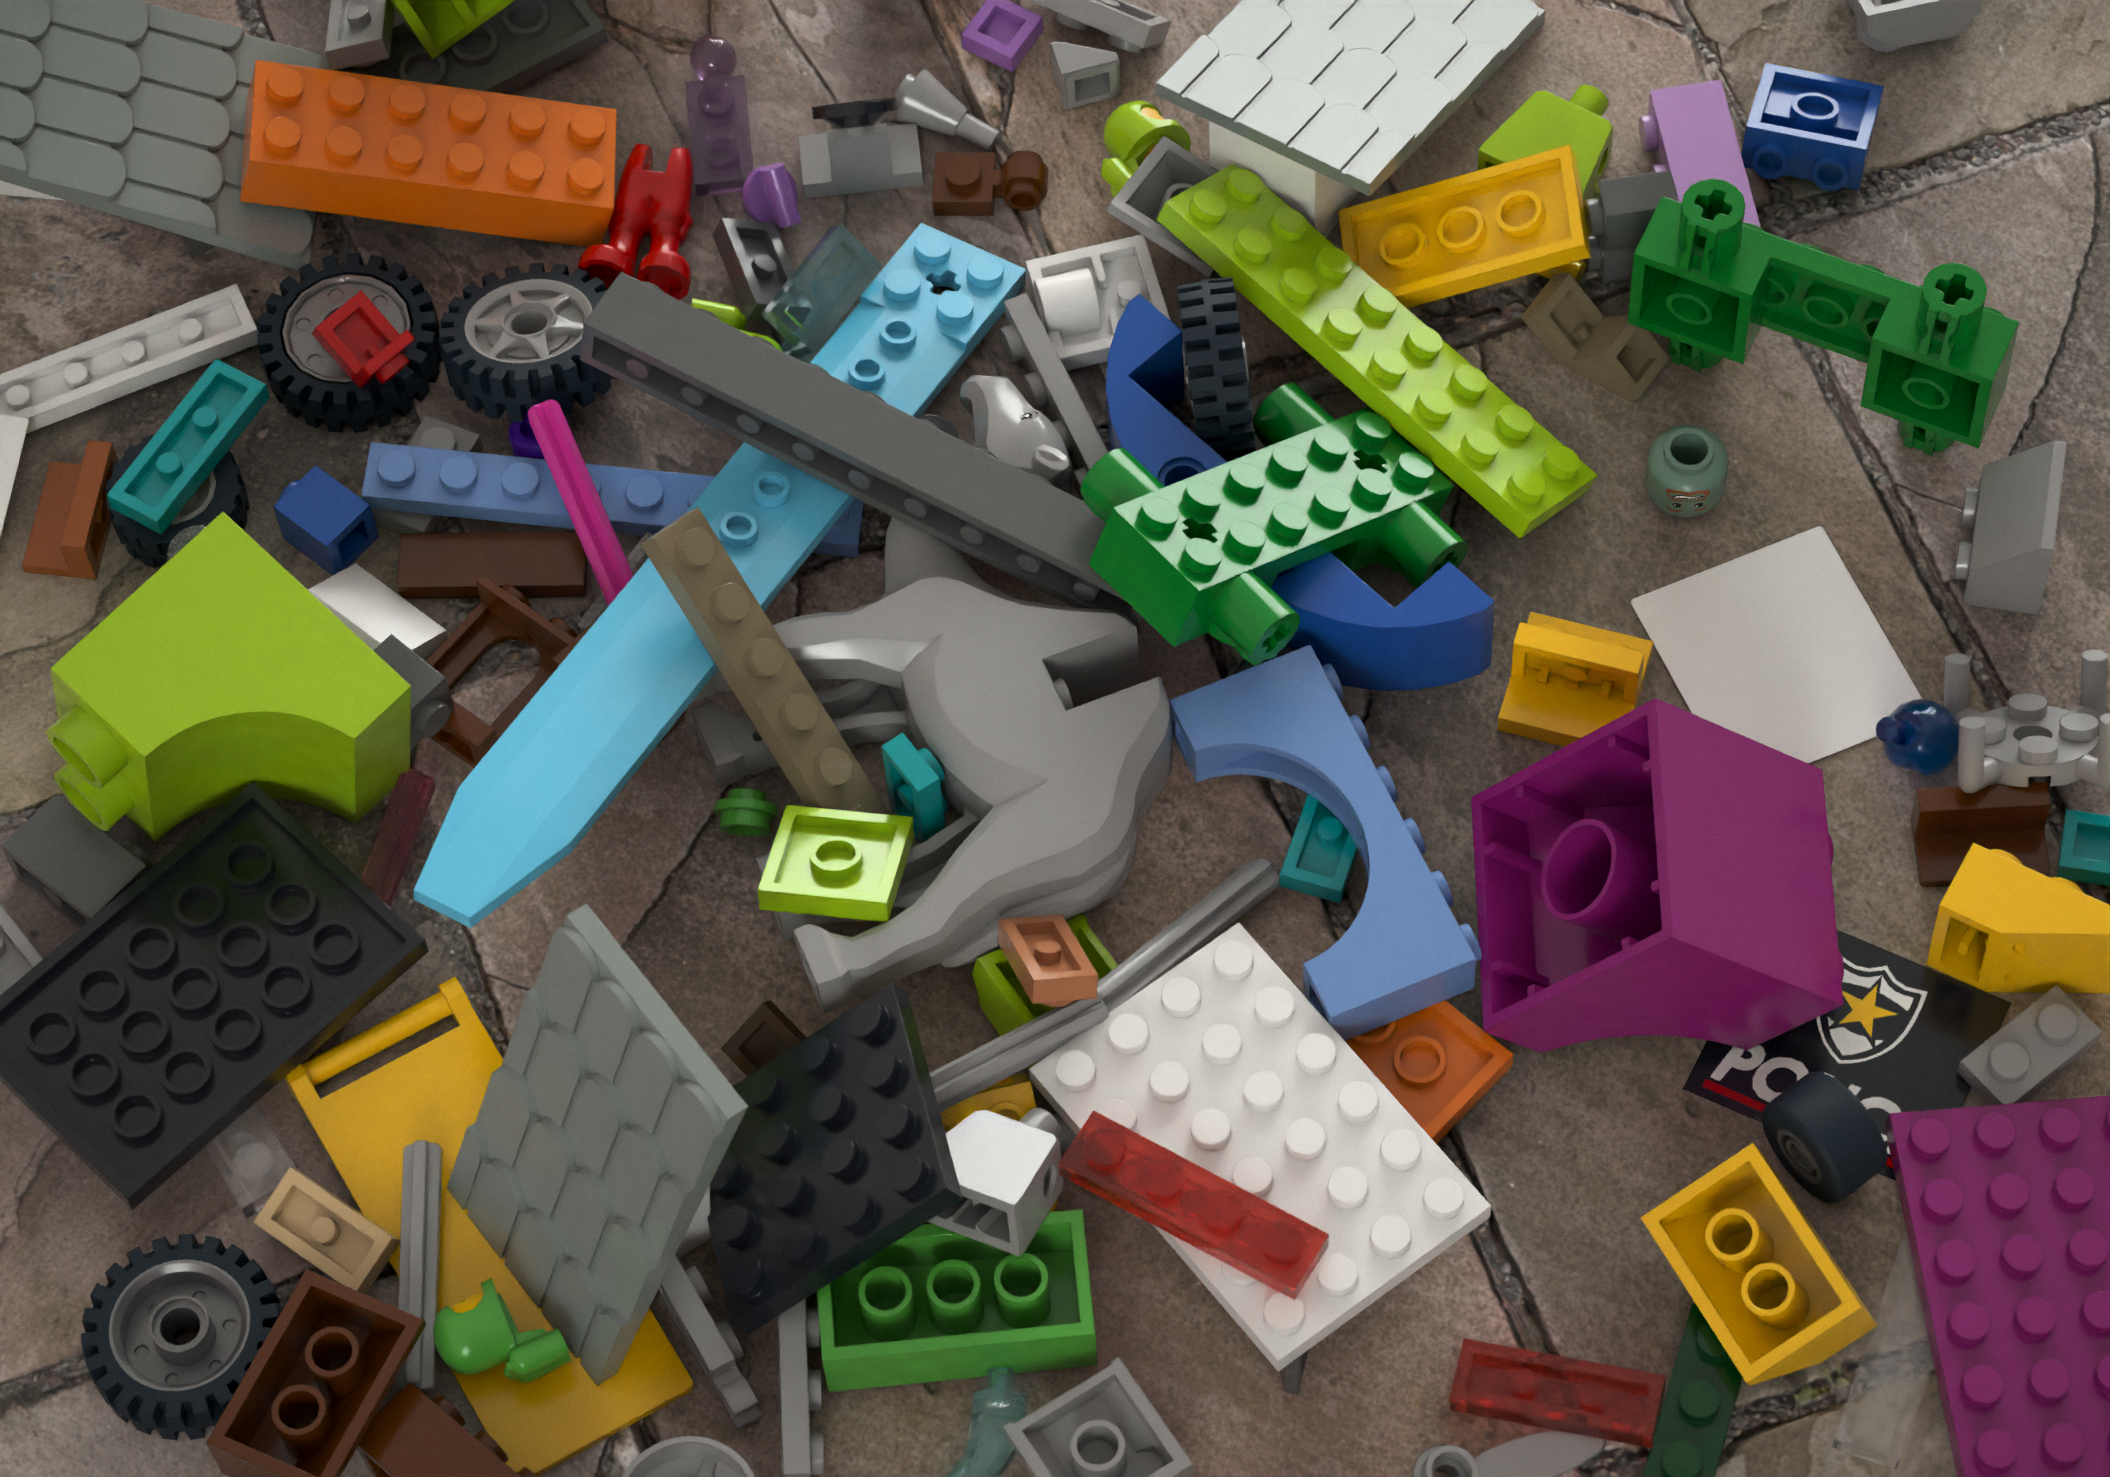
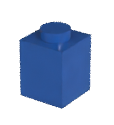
M317 465L301 480L291 482L283 490L278 502L273 506L283 539L331 575H335L348 568L379 538L370 505Z

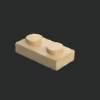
M292 1167L288 1169L253 1222L340 1284L364 1294L368 1293L400 1244L398 1238Z

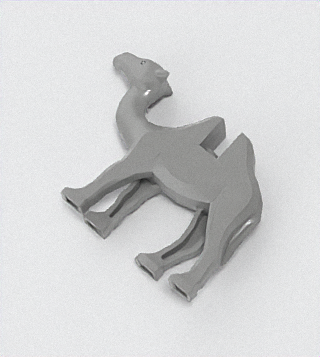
M983 375L969 377L961 386L960 399L962 406L974 419L975 446L989 450L998 459L1028 474L1044 477L1054 487L1070 494L1072 464L1063 439L1052 422L1043 413L1029 405L1008 378ZM892 516L886 532L885 593L880 600L846 612H823L802 615L772 626L806 680L855 679L832 690L814 692L848 747L868 742H888L903 732L909 740H913L917 751L925 747L936 758L945 776V780L940 783L941 792L962 817L928 840L911 848L888 922H881L883 924L856 936L848 937L830 933L813 924L879 921L772 911L783 939L787 941L795 938L799 959L823 1014L846 1006L855 996L868 995L892 982L941 963L944 967H956L975 962L977 958L1000 948L997 943L999 919L1062 914L1066 920L1077 914L1087 913L1118 894L1133 866L1143 815L1168 781L1172 769L1173 729L1170 704L1160 677L1140 683L1137 627L1128 616L1112 610L1065 607L1015 599L986 583L976 575L964 559L963 551ZM719 669L692 702L712 696L717 692L732 691ZM712 700L691 708L698 740L719 788L736 783L746 775H757L779 766L750 719L746 720L728 713ZM770 853L755 858L759 881H761Z

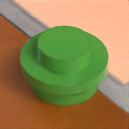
M738 788L729 790L728 798L715 801L714 814L720 817L719 830L739 836H764L770 834L771 821L778 818L779 807L774 803L766 801L767 794L763 791Z

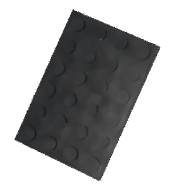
M253 781L0 995V1081L133 1210L427 954L429 950L426 940Z

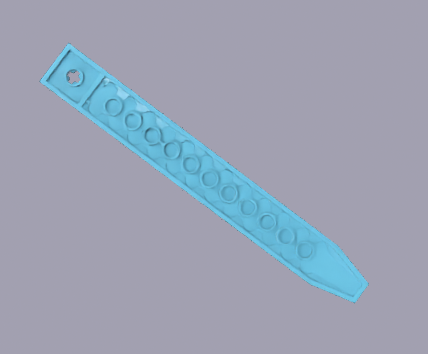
M920 223L861 294L860 303L810 363L822 367L831 376L861 391H869L878 395L887 404L913 417L920 416L1005 312L1004 301L1018 296L1025 287L1026 269ZM943 286L955 291L946 290L941 295L933 293V288ZM744 442L688 511L699 507L762 610L765 611L855 497ZM649 558L459 786L415 885V901L472 928L574 850L718 670L717 665Z

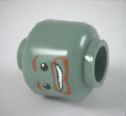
M1688 424L1674 426L1660 433L1649 448L1645 474L1648 496L1657 508L1671 516L1682 518L1702 516L1714 509L1724 496L1729 459L1725 445L1716 434L1700 426Z

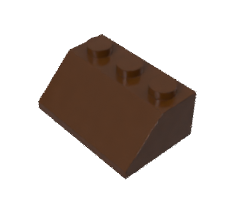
M306 1269L206 1441L222 1474L229 1477H341L426 1326L425 1320Z

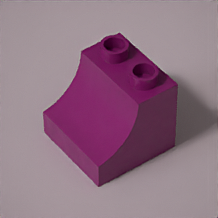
M1654 698L1471 797L1478 940L1482 955L1480 960L1483 1032L1540 1053L1590 1040L1646 1035L1697 1038L1749 1050L1843 1005L1842 981L1844 962L1838 949L1831 871L1834 851L1833 842L1828 833L1822 769Z

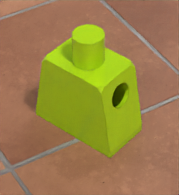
M1587 84L1580 85L1569 101L1546 90L1536 91L1479 148L1477 171L1570 145L1577 157L1583 204L1585 200L1593 199L1595 184L1597 181H1601L1609 163L1612 150L1614 126L1609 120L1602 117L1609 107L1607 97L1596 87Z

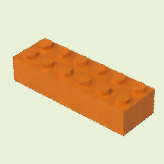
M256 60L246 100L240 201L583 247L602 244L614 211L617 109Z

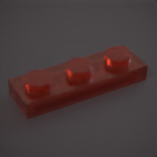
M1464 1338L1450 1395V1410L1653 1448L1666 1381L1665 1375Z

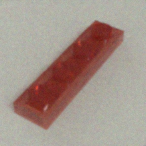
M1094 1110L1059 1162V1175L1294 1300L1329 1246V1234Z

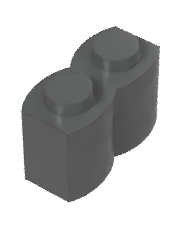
M1671 170L1596 182L1594 199H1587L1584 203L1591 258L1584 259V261L1586 262L1587 271L1597 270L1600 285L1631 281L1634 252L1661 197L1664 196L1678 201Z

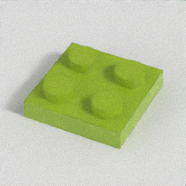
M786 805L758 887L759 910L888 922L915 837L913 817Z

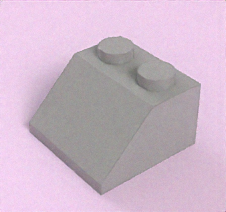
M2051 441L1985 464L1982 468L1979 488H1966L1961 525L1973 527L1971 542L1959 541L1954 579L1966 580L1963 597L1964 605L2039 615L2054 552L2067 442Z

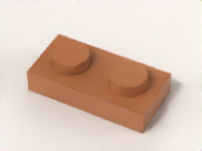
M1062 914L999 919L997 943L1032 1004L1041 1003L1051 1007H1063L1070 1005L1075 1000L1097 999L1098 974Z

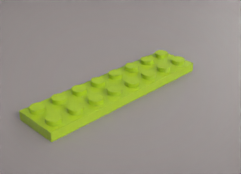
M1231 164L1165 202L1157 217V220L1221 277H1232L1234 288L1378 415L1386 419L1395 430L1519 539L1589 491L1598 474L1581 461L1573 450L1558 441L1534 420L1526 409L1518 406L1495 386L1480 369L1472 366L1449 346L1434 329L1425 325L1402 305L1393 293L1379 285L1355 264L1346 252L1332 244L1309 224L1301 213L1292 209L1270 190L1255 173Z

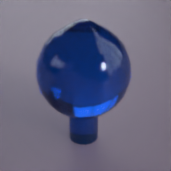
M1915 699L1902 703L1891 712L1889 717L1882 718L1876 725V735L1882 741L1884 752L1889 761L1897 767L1919 771L1926 777L1945 770L1958 753V722L1949 709L1933 700Z

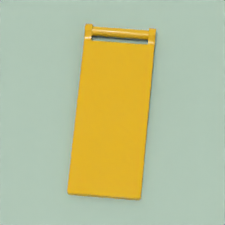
M454 976L437 985L439 992L310 1060L302 1064L300 1063L284 1079L312 1125L361 1214L399 1240L401 1238L403 1150L405 1146L413 1144L417 1140H426L441 1146L443 1157L438 1313L447 1305L450 1308L483 1292L480 1283L492 1278L496 1293H500L519 1333L542 1328L549 1332L554 1330V1328L542 1314V1307L538 1308L504 1264L506 1261L504 1257L500 1259L468 1217V1210L466 1208L463 1210L447 1189L466 1129L476 1122L491 1075L496 1069L501 1067L503 1058L474 1011L465 991ZM450 1015L459 1025L321 1099L314 1086ZM400 1244L389 1259V1263L398 1279ZM650 1307L617 1374L598 1386L580 1364L581 1358H576L570 1349L569 1356L571 1362L529 1383H521L517 1380L512 1381L504 1375L507 1362L475 1375L460 1374L450 1368L485 1432L499 1444L508 1456L509 1460L506 1464L518 1473L523 1467H526L536 1476H539L693 1390L694 1385L690 1375Z

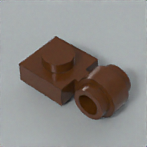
M1027 150L1011 153L1007 161L1002 164L1001 170H997L995 152H935L932 196L934 216H994L995 198H1004L1006 204L1016 210L1027 211L1035 209L1040 205L1041 200L1046 197L1048 192V167L1043 163V159L1039 154Z

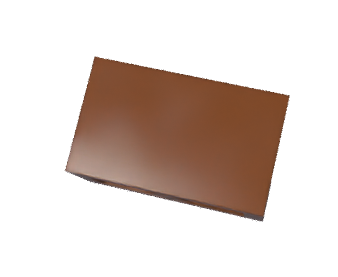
M88 440L82 464L49 462L22 563L24 572L97 579L112 522L106 500H108L105 491L106 482L111 479L113 465L116 461L119 462L112 442Z

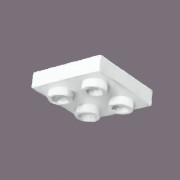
M1142 234L1026 261L1027 277L1040 320L1066 371L1107 362L1116 326L1128 302L1138 294L1142 295L1170 320L1147 243Z

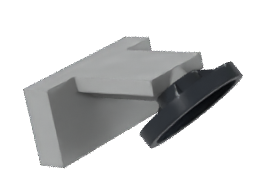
M896 98L811 107L813 119H823L838 129L826 130V133L798 136L805 199L924 186L917 123L887 126V123L874 125L888 111L897 110Z

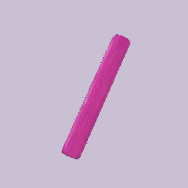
M546 400L532 406L528 410L529 423L609 606L634 575L559 403L556 400Z

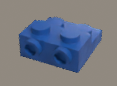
M1765 63L1746 125L1741 153L1744 167L1754 169L1759 176L1766 179H1777L1785 175L1814 181L1819 188L1826 191H1836L1843 187L1859 190L1868 159L1871 138L1880 109L1884 86Z

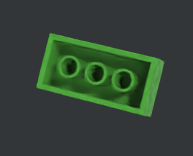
M1083 1209L1049 1212L1027 1249L1020 1257L937 1225L924 1224L817 1291L822 1363L828 1392L1098 1365Z

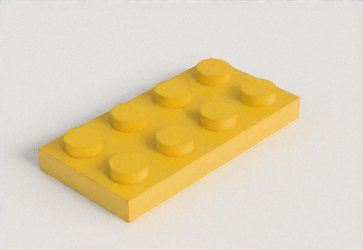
M1570 145L1338 210L1343 251L1379 285L1393 293L1396 299L1406 308L1591 258L1577 157Z

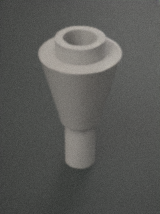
M923 69L917 77L909 73L903 79L894 95L897 108H899L896 116V121L906 124L917 123V127L951 136L959 135L987 152L992 151L1000 137L1001 131L969 114V110L927 69Z

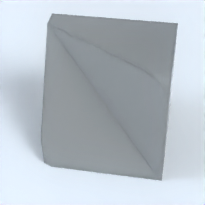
M1065 42L1050 43L1052 77L1064 109L1121 95L1120 63L1117 52Z

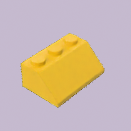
M1751 1143L1640 1217L1749 1386L1820 1364L1878 1326L1772 1164L1754 1143Z

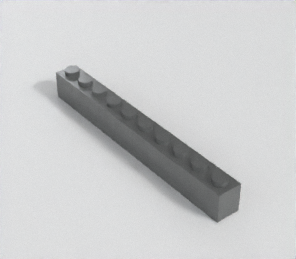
M623 272L619 273L585 320L580 355L581 361L1075 608L1104 609L1121 612L1128 616L1136 625L1137 636L1147 622L1088 564L1106 523L1100 517L1094 515L1083 500L1054 487L1044 477L1028 474L998 459L989 450L979 446H972L942 431L929 420L917 419L887 404L878 395L869 391H861L831 376L822 367L805 363L776 349L764 338L750 336L720 321L713 313L704 309H696L666 294L655 284L646 281L641 282Z

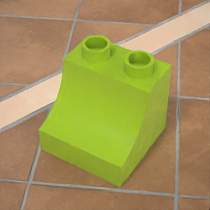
M224 512L219 514L50 668L58 720L46 730V735L52 746L66 762L54 773L53 777L60 790L75 808L95 826L104 831H108L126 814L156 842L170 829L184 820L207 809L230 802L253 781L271 798L312 804L338 814L356 824L410 773L411 685Z

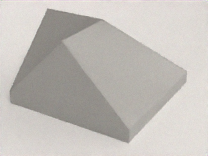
M1163 136L1111 201L1106 211L1209 278L1216 279L1219 277V274L1157 220L1166 201L1219 171Z

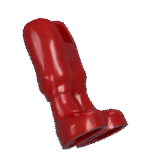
M637 143L626 161L614 200V211L608 225L609 243L594 244L587 247L579 258L577 268L587 271L590 280L595 277L605 283L606 290L609 289L620 272L635 278L639 243L644 237L650 235L651 244L649 252L640 263L636 279L641 282L653 283L666 294L681 300L688 295L692 278L689 263L683 256L679 255V248L687 240L690 228L693 225L690 215L693 186L692 154L687 148L675 147L670 152L666 172L652 171L653 153L651 146Z

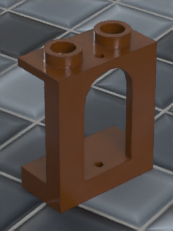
M483 575L476 581L481 603L435 650L426 662L446 678L449 691L490 648L504 641L516 640L532 645L539 653L541 662L540 669L534 679L491 725L453 700L455 709L450 713L448 721L438 733L429 738L472 768L477 766L553 674L552 659L578 636L561 619L552 617L548 620L534 611L527 598L514 587L504 585L501 588Z

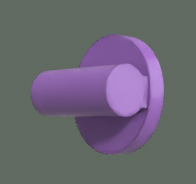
M784 163L764 165L753 170L747 177L743 187V203L748 215L754 221L775 223L779 228L789 227L801 222L797 207V186L791 174L785 169Z

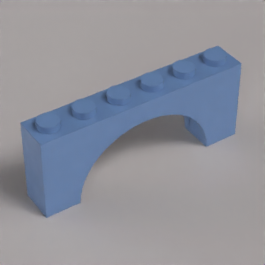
M1307 645L1169 700L1173 738L1196 783L1214 777L1240 774L1262 776L1288 783L1310 794L1325 805L1340 820L1356 843L1364 863L1368 881L1367 891L1360 911L1350 928L1334 945L1317 957L1303 963V993L1341 1038L1346 1041L1474 989L1476 962L1482 959L1477 938L1471 927L1467 923L1459 926L1450 910V907H1453V898L1443 874L1439 870L1431 873L1422 857L1425 854V845L1418 826L1412 818L1403 820L1394 803L1398 801V796L1388 770L1383 765L1375 768L1367 753L1370 750V741L1361 719L1357 714L1348 717L1340 701L1343 699V690L1334 668L1330 663L1321 665L1311 645Z

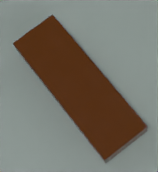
M577 532L401 534L397 591L402 598L480 597L476 581L483 575L501 588L504 585L514 587L525 597L586 596L588 558Z

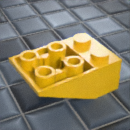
M1973 843L1939 905L1926 965L1985 992L2047 993L2057 985L2064 993L2110 994V905L2085 894L2078 885L2070 880L2061 877L2050 878L2024 866L2018 858L2000 849L1989 850Z

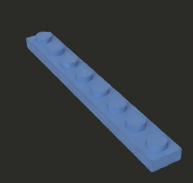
M370 442L361 497L370 505L371 509L575 529L545 459ZM585 463L614 532L618 534L651 537L685 514L715 478V476ZM855 498L812 553L858 558L865 502Z

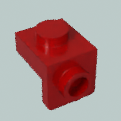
M362 290L315 327L311 333L359 389H362L375 377L384 385L409 364L410 360L404 353L415 340L408 330H405L400 335Z

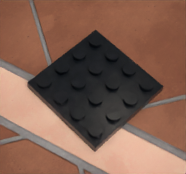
M893 982L732 1086L747 1104L748 1108L710 1183V1215L707 1217L731 1324L747 1335L963 1199L909 996Z

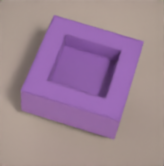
M986 0L961 34L962 49L1013 73L1044 31L1043 17L1009 0Z

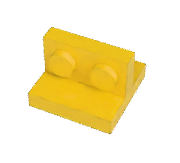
M1530 611L1527 623H1519L1513 642L1511 677L1498 716L1497 730L1565 747L1636 709L1651 660L1654 641Z

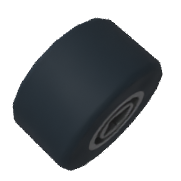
M1810 1072L1770 1101L1765 1106L1761 1115L1764 1133L1783 1167L1806 1191L1826 1203H1839L1882 1171L1887 1162L1885 1141L1866 1107L1840 1081L1823 1072Z

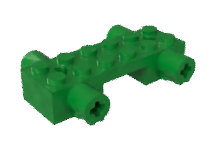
M1712 178L1698 181L1691 185L1684 193L1682 203L1664 196L1661 197L1634 252L1627 323L1667 337L1666 344L1672 358V363L1692 367V370L1699 373L1702 368H1710L1718 364L1723 357L1744 364L1761 326L1867 363L1861 407L1899 420L1898 430L1900 437L1904 440L1903 446L1911 449L1915 447L1933 456L1934 452L1943 451L1952 446L1955 440L1979 449L2006 388L2019 321L2005 317L1996 309L1984 306L1987 288L1984 279L1975 269L1959 263L1941 264L1930 270L1924 278L1923 285L1917 286L1886 275L1874 266L1866 264L1857 265L1826 254L1822 249L1814 245L1798 244L1767 233L1757 225L1743 223L1745 213L1744 197L1736 186L1725 180ZM1919 429H1925L1926 433L1919 431Z
M1294 382L1286 383L1273 391L1262 402L1254 415L1253 428L1255 435L1265 446L1263 449L1165 487L1128 450L1118 448L1105 454L1091 467L1083 479L1080 488L1081 495L1084 497L1083 501L1094 515L1100 517L1106 523L1088 564L1173 647L1209 633L1220 642L1234 647L1242 658L1254 666L1260 664L1263 660L1276 657L1277 653L1292 639L1300 623L1299 614L1271 588L1278 573L1331 552L1352 572L1378 561L1388 569L1404 575L1411 585L1418 588L1448 562L1458 568L1468 550L1467 542L1439 517L1454 485L1433 466L1428 458L1418 453L1390 426L1386 419L1375 413L1370 407L1335 420Z

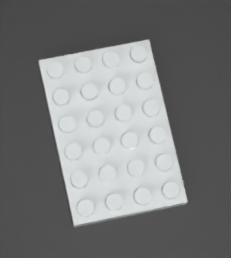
M1239 922L1112 1010L1104 1022L1069 1040L1029 1068L1031 1083L1278 1372L1490 1218L1491 1205Z

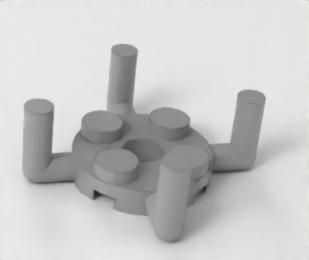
M2087 650L2083 652L2080 705L2070 711L2047 706V700L2043 696L2030 693L2014 695L2009 698L2008 706L1986 713L1969 707L1971 658L1961 653H1953L1945 657L1943 719L1947 726L1959 731L1957 782L1962 791L1975 793L1993 782L2015 787H2029V776H2050V787L2066 785L2082 779L2110 790V713H2106L2108 654L2102 650Z

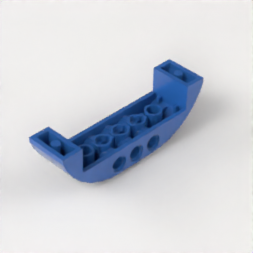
M1138 294L1128 302L1116 326L1108 353L1106 404L1109 452L1118 448L1128 450L1166 487L1227 463V461L1169 412L1185 398L1182 352L1183 332L1142 295ZM1331 552L1278 573L1271 587L1300 616L1298 629L1287 643V646L1297 650L1311 645L1321 665L1327 663L1332 665L1342 686L1375 691L1420 690L1456 683L1479 675L1491 665L1495 601L1450 562L1445 564L1395 608Z

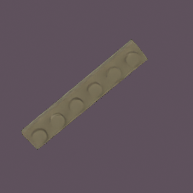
M699 507L686 512L640 543L805 807L891 815Z

